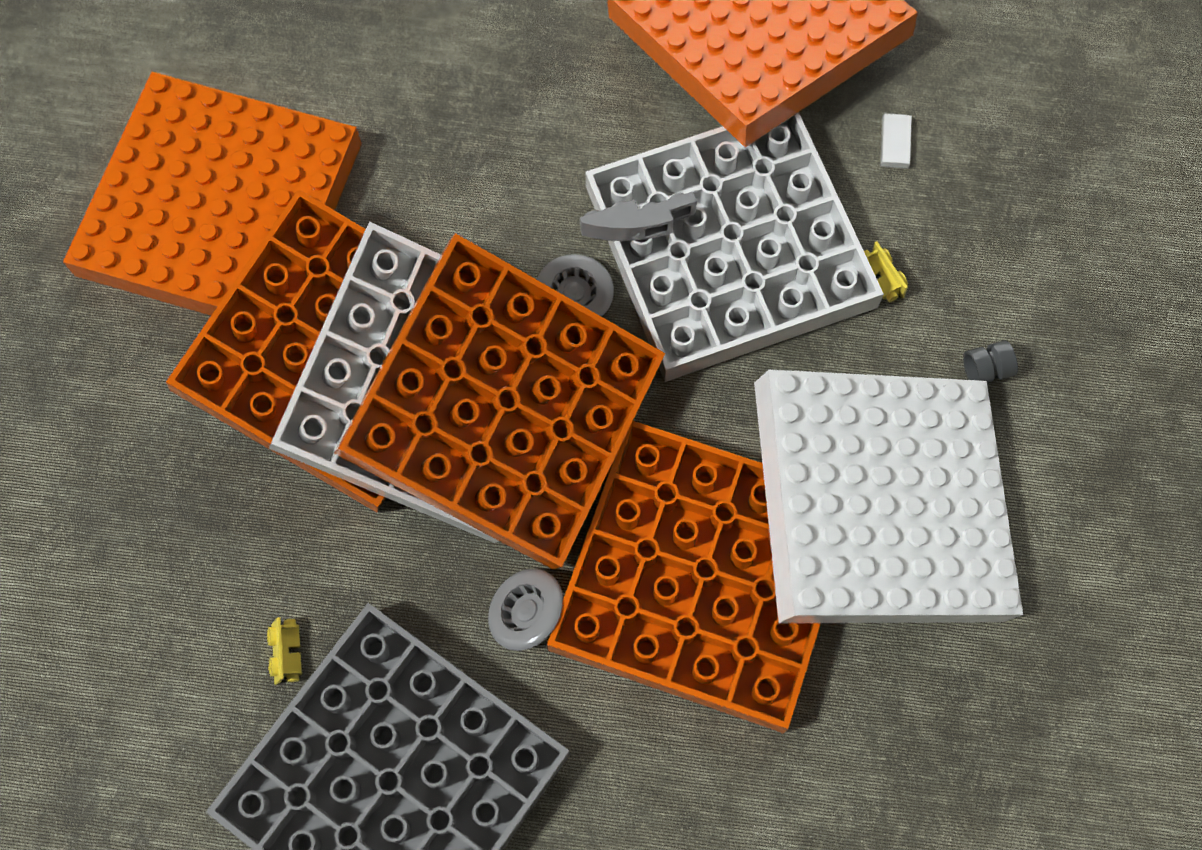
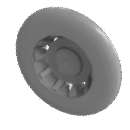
M569 254L560 256L549 262L537 277L538 281L552 289H557L559 293L601 317L607 312L613 300L614 287L609 272L597 260L585 255Z
M526 569L513 574L501 584L492 598L488 612L489 629L499 645L509 650L522 651L535 647L550 635L559 621L563 606L562 591L557 580L546 571Z

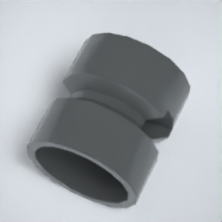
M1006 340L987 346V349L978 347L964 352L963 363L969 380L987 381L988 384L992 383L994 378L1003 380L1017 375V358L1013 347Z

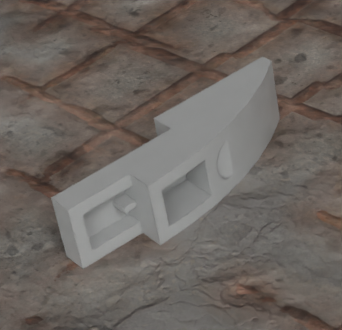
M692 191L686 194L677 193L662 202L647 203L640 209H638L635 200L628 202L619 201L609 208L600 211L591 210L584 216L579 217L580 231L584 236L610 241H633L660 237L673 233L674 221L695 215L697 200Z

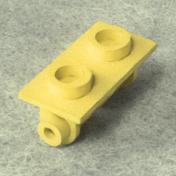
M876 241L873 251L870 253L868 250H865L864 253L875 276L877 274L881 276L877 281L884 293L882 298L892 302L898 298L899 294L901 299H903L908 288L907 279L901 271L897 272L893 266V260L889 251L886 248L882 249Z
M277 617L271 624L272 627H268L267 630L268 645L273 646V657L269 659V674L274 676L275 685H278L284 677H287V682H298L299 676L302 675L301 653H289V648L300 647L299 625L296 624V619H286L283 621L284 625H281L280 617Z

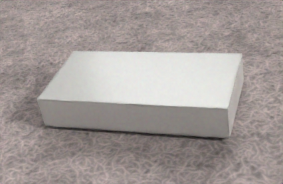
M884 113L881 142L882 167L908 169L910 165L912 115Z

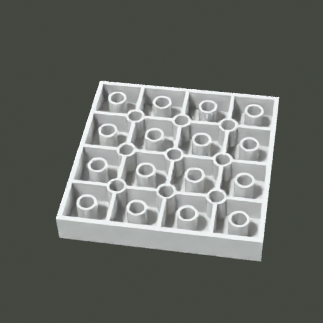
M799 112L746 148L722 126L585 172L586 189L595 210L600 211L611 207L616 202H628L631 200H635L638 209H640L647 203L662 202L677 193L686 194L692 191L697 200L695 215L674 221L673 233L644 240H607L649 344L665 353L659 366L665 382L876 309L884 295Z
M369 222L269 449L493 543L499 542L493 537L334 454L441 257V254Z
M768 370L754 382L779 623L1005 622L1023 615L987 381Z

